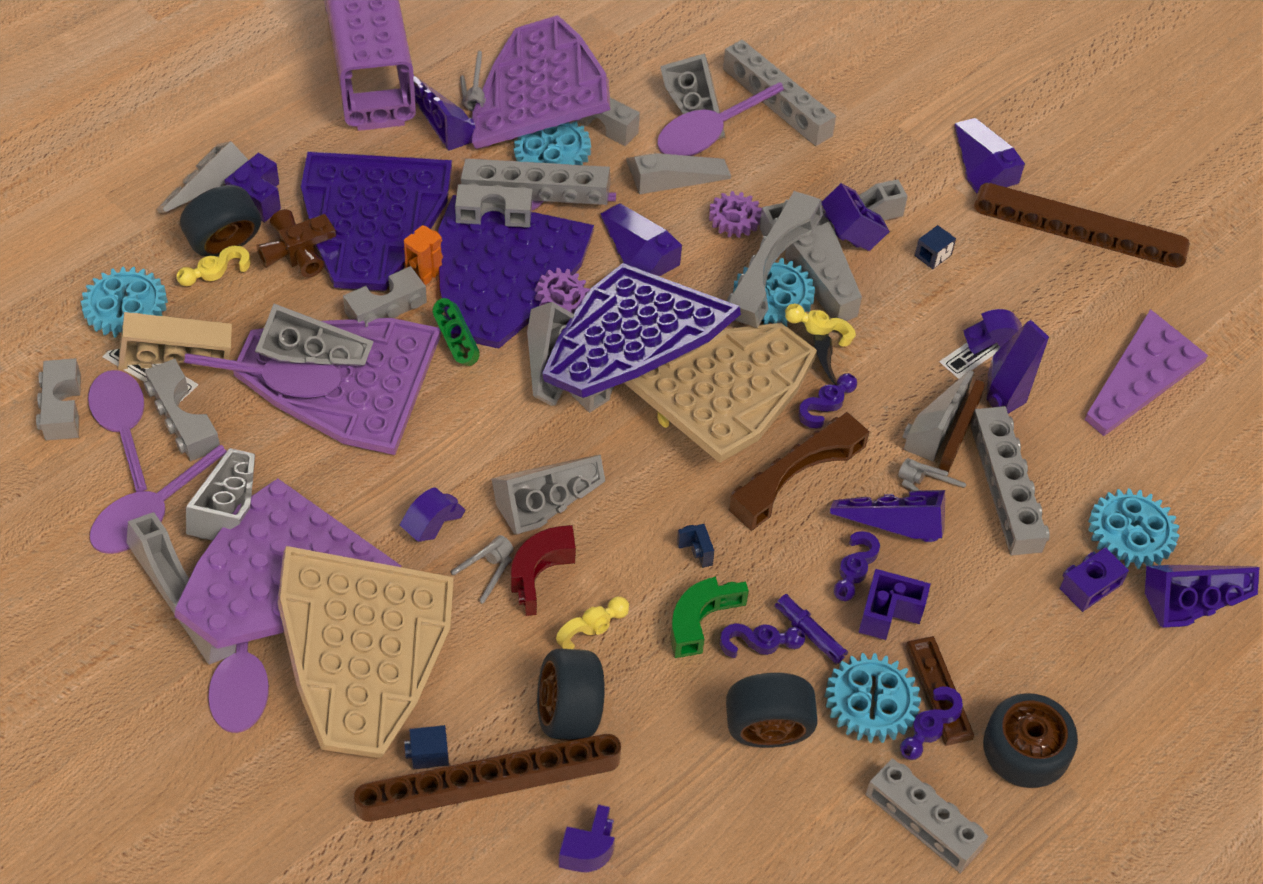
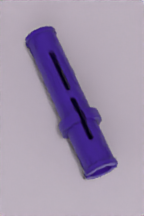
M784 594L777 601L780 604L776 603L774 607L792 622L791 626L800 628L808 639L825 653L835 665L845 658L848 651L810 617L811 613L807 609L803 610L788 594Z

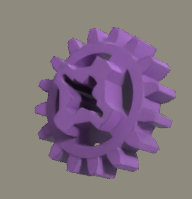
M731 191L730 196L722 193L721 199L715 197L714 204H710L709 221H712L713 228L719 227L718 233L720 234L726 231L728 232V237H731L732 233L736 234L738 238L741 237V233L749 236L750 230L756 232L758 225H760L762 208L758 207L759 202H752L751 195L743 197V192L735 195Z
M557 268L555 273L548 270L545 276L541 275L535 288L537 292L535 300L541 301L539 306L554 302L574 314L590 289L584 288L586 281H579L578 273L572 276L570 275V269L562 273L560 268Z

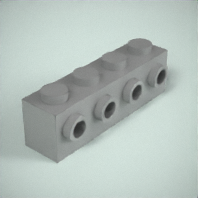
M892 758L869 782L866 796L960 874L983 850L989 836L985 834L982 827L964 817L954 804L943 800L936 794L932 786L916 778L906 765L899 764Z

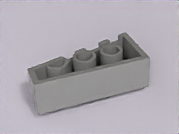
M827 222L817 226L812 234L791 244L786 249L785 258L788 262L793 261L794 268L801 265L802 272H809L808 279H813V286L815 287L814 296L831 319L840 318L848 321L858 317L862 296L832 224Z

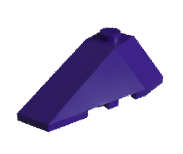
M414 76L415 103L447 150L450 151L472 143V134L474 129H476L473 119L468 118L460 107Z
M976 118L955 123L954 128L957 141L962 151L961 158L966 168V179L976 194L984 183H993L1003 187L1019 184L1025 163L1010 144Z
M621 203L601 213L600 217L609 236L613 239L616 251L621 256L624 264L659 277L680 265L682 244L666 229Z
M1032 320L1026 322L993 355L988 370L986 400L992 407L1006 406L1008 414L1027 403L1049 336Z
M945 490L909 491V497L902 498L894 496L893 493L884 494L883 497L878 498L876 501H872L870 497L866 496L834 500L830 507V514L910 538L922 539L924 542H934L938 538H943L945 530Z
M1215 565L1146 566L1145 595L1160 627L1188 626L1195 623L1194 620L1202 616L1215 614V611L1227 605L1233 606L1258 595L1260 567Z

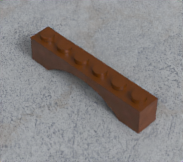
M848 412L839 418L834 417L824 429L812 433L806 442L801 445H795L782 459L777 458L767 470L756 473L751 481L743 487H737L731 493L729 511L750 531H753L771 517L777 494L795 474L819 463L848 461L866 447L870 431Z

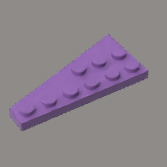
M1150 309L1088 411L1085 421L1105 436L1203 364L1208 355Z

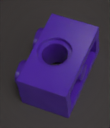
M1105 547L1097 553L1093 551L1088 554L1077 567L1075 565L1070 566L1062 575L1064 579L1059 589L1084 612L1122 586L1129 570Z

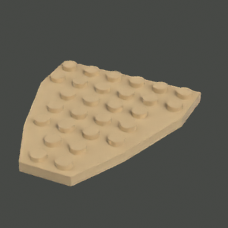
M782 323L759 325L758 328L748 326L724 329L710 342L635 379L624 382V384L721 463L761 439L797 394L816 358L817 350Z
M285 547L277 603L297 688L322 750L381 759L417 704L451 626L454 577L295 547Z

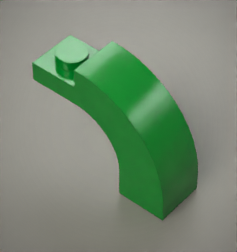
M711 577L694 584L685 591L675 606L672 619L671 646L674 658L703 654L705 638L700 624L701 621L712 612L746 606L749 593L746 581L739 583L728 582L718 586L716 577Z

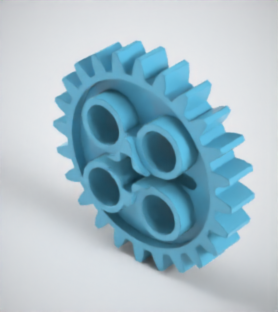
M577 121L571 124L570 122L563 123L556 127L517 137L518 141H514V154L518 162L583 165V162H588V156L591 155L589 133L585 132L584 126L578 127Z
M783 258L778 263H773L765 286L769 309L762 319L763 325L781 322L787 327L785 310L790 304H799L803 307L804 311L810 312L811 304L814 303L815 287L813 286V279H808L809 272H802L801 265L794 268L793 261L784 264ZM747 267L743 268V274L748 270ZM742 273L737 274V281H734L733 293L735 292L738 286V281Z
M122 267L118 273L111 269V275L102 272V279L93 278L94 285H86L87 292L82 293V312L84 318L87 319L88 325H93L95 331L102 329L103 335H107L112 331L114 338L118 336L119 332H122L124 312L163 316L162 311L167 310L165 303H168L164 285L161 284L160 278L155 279L154 273L146 275L145 269L137 273L135 267H132L129 272H126L125 267Z
M1128 488L1124 495L1120 489H1117L1115 495L1108 492L1105 499L1100 497L1097 505H1094L1088 520L1091 523L1088 531L1093 532L1092 541H1099L1098 550L1106 547L1119 561L1121 559L1125 560V567L1128 568L1130 563L1134 562L1136 568L1140 569L1143 562L1146 566H1152L1153 562L1160 565L1163 558L1167 560L1171 552L1174 551L1180 536L1177 534L1179 525L1173 524L1176 516L1168 515L1170 507H1160L1161 499L1156 502L1152 501L1153 494H1149L1145 498L1142 495V490H1139L1137 495H1133L1131 489Z
M864 653L861 654L860 661L850 656L849 663L841 661L839 669L834 668L832 678H828V688H826L825 697L828 698L826 708H832L830 718L839 717L837 727L848 726L847 735L856 731L857 740H860L863 735H867L869 743H872L874 736H878L881 743H884L887 734L891 739L895 740L898 732L904 735L907 726H913L915 717L920 710L918 707L921 698L917 697L920 688L912 687L915 677L906 678L908 668L899 671L897 669L899 661H895L890 665L888 664V656H885L882 661L878 660L876 653H873L871 660H868ZM871 676H874L876 678V686L874 690V702L876 703L873 710V720L870 719V707L872 700V695L870 693L872 687ZM854 681L861 682L864 685H857ZM883 684L890 685L892 688H886ZM853 707H860L863 711H857ZM882 710H888L892 714H886Z

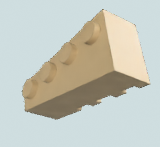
M124 312L118 370L128 369V365L139 364L141 368H152V364L165 363L172 359H176L178 365L184 363L185 354L187 353L229 360L232 324Z

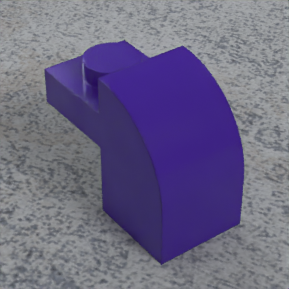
M994 309L982 313L983 320L963 330L970 351L976 354L995 343L1002 347L1022 327V324L1011 311Z
M433 487L422 493L411 504L400 526L417 542L432 540L436 538L445 521L461 519L466 509L458 503L457 498L450 494H443L436 487Z
M598 804L591 832L566 827L559 853V868L576 872H592L607 864L613 855L615 837H611L614 819H609L610 807Z

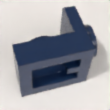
M705 523L688 525L679 529L677 535L678 548L691 546L695 559L699 558L702 568L713 566L714 548Z

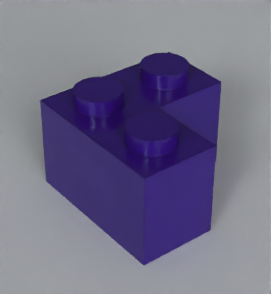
M259 152L225 179V185H236L248 192L260 213L262 222L265 223L275 212L281 209L279 191L276 187L280 184L277 163Z
M842 183L822 201V206L825 210L824 215L835 227L836 236L843 241L845 239L850 241L857 248L862 247L870 251L890 232L881 215L866 208L856 190Z
M875 569L858 633L886 640L893 617L920 624L931 583Z

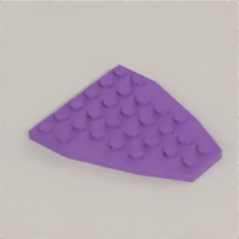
M553 16L514 29L495 60L482 89L486 98L483 108L477 101L472 112V119L476 126L472 134V143L475 149L488 147L498 142L512 140L522 135L532 134L546 128L556 127L563 123L577 121L587 116L611 110L609 80L605 71L582 37L560 16Z
M378 318L369 322L368 327L365 326L364 321L358 323L356 319L322 321L374 342L365 366L334 365L341 374V384L332 393L320 397L303 398L285 395L269 387L260 374L233 370L236 378L272 405L346 445L395 455L439 342L441 330L438 327L395 318ZM264 328L250 331L237 361L265 365L272 359L255 352Z
M277 478L251 496L250 510L239 525L232 529L222 527L197 562L177 603L175 617L217 649L283 633L284 629L277 602L283 551L286 546L401 567V565ZM241 504L237 506L232 514L236 515L239 512Z

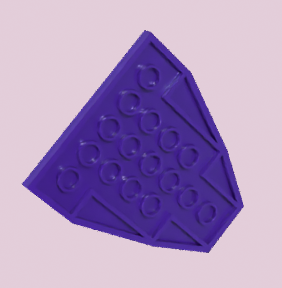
M307 152L301 192L308 220L325 214L336 230V237L315 245L334 288L360 289L366 286L368 290L385 291L389 287L388 276L405 268L403 240L410 234H414V231L422 225L431 229L448 202L452 160Z
M453 195L438 229V233L442 238L441 253L443 255L442 266L439 267L440 296L457 304L476 344L499 349L529 324L531 309L540 305L541 301L535 300L537 294L535 288L541 275L545 276L548 270L555 273L556 269L560 268L562 273L570 269V275L573 276L581 268L594 233V225L531 212L530 227L505 226V216L499 211L486 212L481 218V224L456 223V195ZM445 306V307H444V310H445L444 314H445V316H447V317L449 318V320H452V318H450L449 315H448V313H447V310L449 309V307ZM458 325L451 330V337L455 339L460 336L461 327Z
M622 263L590 289L574 312L575 316L570 318L566 324L567 326L558 336L542 373L544 382L585 398L635 379L710 342L741 315L740 306Z

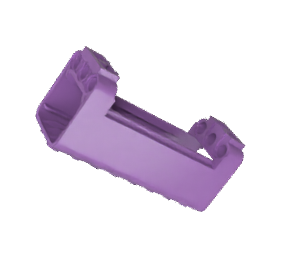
M324 0L341 89L345 122L350 126H356L358 131L404 126L405 121L415 116L416 107L413 65L399 0ZM396 65L400 84L399 89L353 93L351 82L352 70Z

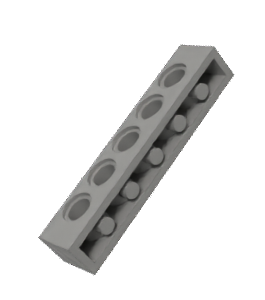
M740 40L725 49L723 70L753 95L779 82L782 83L783 91L762 102L812 144L817 146L833 136L836 115L744 40Z
M465 159L461 176V184L532 189V201L607 205L611 184L610 167L483 159Z
M1006 406L975 409L970 427L1010 556L1042 553L1046 542L1050 538L1049 528L1043 523L1041 504L1036 502L1035 486L1033 481L1029 480L1027 474V461L1022 459L1020 440L1018 437H1015L1013 431V418L1008 416Z

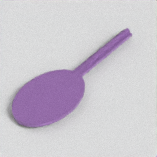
M779 82L719 114L712 110H695L675 118L661 131L658 137L659 150L663 154L692 156L704 151L720 137L724 121L783 91L782 83Z
M189 353L185 354L184 363L260 374L269 387L277 392L294 397L312 398L324 396L335 391L341 384V374L332 364L280 362L271 359L265 365Z
M117 370L104 372L93 381L89 390L88 402L91 413L97 423L103 428L113 432H120L136 492L147 490L130 430L140 421L144 412L142 390L137 381L125 372Z
M217 446L158 493L150 491L136 492L110 504L101 512L92 525L90 531L92 546L97 551L107 554L129 550L130 548L127 545L128 521L154 512L162 522L165 515L164 501L227 452L224 446Z
M248 641L237 644L236 653L225 658L219 664L212 676L209 687V706L213 718L222 729L232 733L243 732L252 727L261 717L268 700L269 683L266 670L256 656L248 653Z

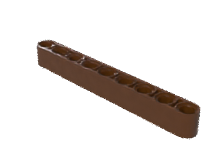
M993 183L982 184L974 202L975 210L982 215L1169 267H1182L1187 260L1190 242L1182 235Z
M601 734L360 785L354 793L356 813L361 820L372 822L615 770L620 763L621 742L615 735ZM604 750L612 751L613 754L605 755L601 752ZM575 756L583 757L584 760L575 761L572 758ZM546 762H551L555 764V766L545 767L543 766V764ZM521 768L524 769L525 772L517 774L514 773L513 770ZM486 775L496 776L492 780H486L483 778ZM457 781L466 782L463 786L453 785ZM427 787L436 788L433 792L427 793L423 791ZM398 793H403L406 795L401 799L393 798V796ZM366 800L376 801L371 805L362 804Z

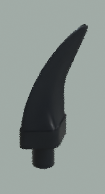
M815 334L813 342L817 350V356L826 374L833 384L837 386V380L831 367V357L833 354L832 339L829 337V334Z

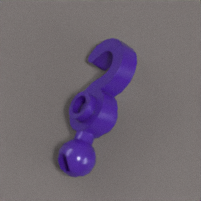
M844 373L838 378L837 386L825 385L819 390L818 398L811 397L805 399L799 408L798 417L800 421L809 428L823 427L825 418L823 416L811 415L808 411H837L840 409L844 402V393H851L856 389L857 378L850 373Z
M855 532L850 536L849 544L851 546L864 544L870 550L850 554L841 561L839 573L843 580L838 581L833 589L835 597L841 601L846 602L854 597L856 592L854 584L864 581L868 572V564L874 562L878 557L880 550L879 540L869 532Z
M735 623L723 629L720 647L727 656L736 658L738 647L730 642V639L732 637H740L756 652L769 655L777 651L779 645L785 644L789 649H799L805 642V635L798 627H791L784 633H779L771 625H759L752 631L748 626Z
M950 687L934 689V700H948L953 704V707L949 710L935 709L923 711L915 717V735L905 738L900 745V752L905 759L911 761L921 757L923 753L922 744L924 742L931 743L937 741L943 733V723L954 722L960 717L963 700L955 689Z

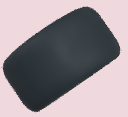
M236 185L218 186L200 194L184 208L180 217L181 229L190 246L197 254L204 257H217L223 249L230 246L242 247L257 234L261 225L260 213L245 189Z
M552 650L546 655L542 663L538 680L537 709L541 729L547 736L554 739L577 740L593 736L600 725L604 707L605 682L601 661L595 653L588 650Z
M776 672L752 675L737 681L729 689L726 696L729 732L735 740L744 745L760 748L789 746L810 737L817 727L815 691L812 685L800 676Z
M1034 693L1017 694L1002 701L993 711L983 738L984 752L993 770L1004 780L1025 788L1044 787L1060 779L1067 771L1076 753L1078 744L1075 723L1065 708L1046 696Z

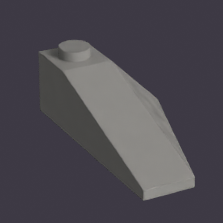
M705 53L660 66L665 88L683 114L695 110H712L718 114L720 113ZM724 128L718 139L725 138Z
M231 141L217 144L196 165L198 169L183 179L185 186L183 188L181 186L177 187L156 210L159 213L170 211L212 188L224 185L225 179L245 164L248 159Z
M659 153L627 157V164L639 195L731 179V174L725 160L720 158Z
M273 304L255 352L280 362L365 366L374 341Z
M232 448L228 449L186 506V534L201 539L214 540L222 527L232 529L241 523L251 507L255 454ZM241 504L239 512L236 515L232 514L237 506Z
M594 455L492 478L491 480L496 506L513 533L520 534L541 528L548 523L547 520L557 513H562L572 502L578 498H583L604 483L605 476L601 455Z

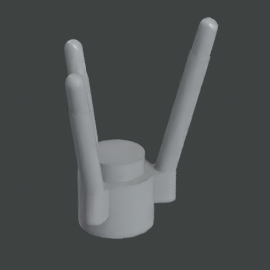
M481 51L477 52L473 87L467 91L465 77L463 75L460 76L463 96L462 105L470 111L474 110L477 101L482 108L485 103V94L478 87L482 60Z
M909 458L903 462L898 474L899 478L904 479L902 486L911 491H919L914 483L920 484L925 475L962 488L966 487V483L948 477L947 471L921 464Z
M499 535L483 550L453 569L451 574L456 575L484 556L492 564L500 563L479 600L483 604L504 569L512 562L509 555L514 551L513 546L507 538Z

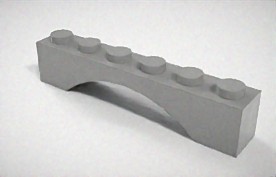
M899 179L875 184L859 195L865 207L881 215L883 220L903 217L908 196ZM784 203L762 207L759 228L763 236H768L773 220L781 214ZM823 207V216L817 226L830 222L824 215L825 210Z
M794 191L790 199L785 200L781 214L773 220L771 231L768 236L763 237L758 253L753 255L749 262L748 270L740 276L735 292L728 296L727 302L740 306L741 315L735 321L758 328L769 309L765 291L769 271L785 249L799 239L813 233L823 216L821 199Z
M153 512L128 521L127 545L175 614V608L189 578L176 555L167 530ZM179 620L209 665L235 653L236 644L217 649Z

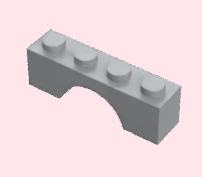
M176 359L145 370L147 381L144 382L145 389L149 397L154 396L156 398L154 404L159 415L164 414L167 419L164 421L169 433L176 434L175 442L180 453L185 452L191 462L206 456L219 446L217 431L207 414H190L178 407L180 401L189 391L186 377Z

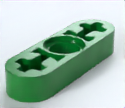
M447 298L439 299L435 302L432 311L454 359L464 366L474 365L479 359L480 352L457 304ZM445 306L449 307L447 313L449 317L452 318V320H449L447 316L443 315V313L445 312ZM459 325L461 327V334L459 337L452 339L451 330ZM460 344H463L465 348L470 350L468 352L469 357H463L465 355V351L463 347L460 346Z

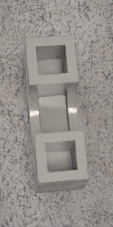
M610 98L611 110L577 120V122L588 126L595 118L600 119L606 127V137L626 146L639 133L640 112Z
M458 184L455 204L456 223L481 224V218L486 212L499 211L505 216V226L530 227L532 189Z
M410 266L388 276L390 293L386 295H374L366 286L343 295L345 313L350 320L356 319L358 323L364 321L366 327H368L369 322L378 318H396L400 314L427 303L426 286Z
M77 359L44 361L43 372H39V385L42 388V393L37 395L38 407L41 409V414L36 415L37 429L42 430L45 441L79 438V413L75 400L62 401L70 396H80L81 373Z

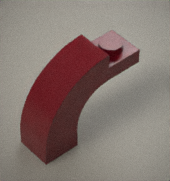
M573 525L557 526L540 531L526 540L517 551L511 567V593H518L519 606L524 605L525 616L537 615L535 580L538 575L551 566L575 564L576 546Z

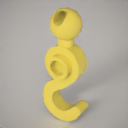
M241 246L227 247L220 253L219 258L216 256L202 258L198 262V268H181L177 272V281L182 286L187 287L192 286L197 278L200 277L206 281L218 280L223 276L228 262L233 258L241 259L239 262L240 271L245 272L251 263L249 252Z
M795 303L786 307L785 317L790 323L803 322L806 330L812 335L829 334L832 330H836L843 335L839 341V345L843 347L850 345L855 338L854 328L843 319L832 318L829 320L828 315L821 310H812L806 313L801 305Z
M617 596L609 601L608 608L606 609L602 606L589 608L585 611L582 618H574L564 624L557 633L556 642L563 649H574L575 645L572 643L571 638L576 633L583 632L586 635H600L604 633L610 626L611 618L621 619L628 614V601L623 597Z

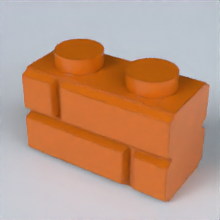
M422 225L414 231V234H410L403 240L405 267L411 266L422 282L427 285L432 281V278L440 274L439 267L442 266L443 259L441 253L442 238L437 231Z

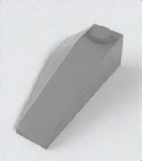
M554 302L531 309L527 330L533 396L551 406L557 404L563 389L544 382L542 373L558 336L567 326L566 324L570 318L575 316Z
M969 370L919 413L913 425L908 423L903 434V438L906 439L905 451L934 462L969 390L974 374L973 371Z

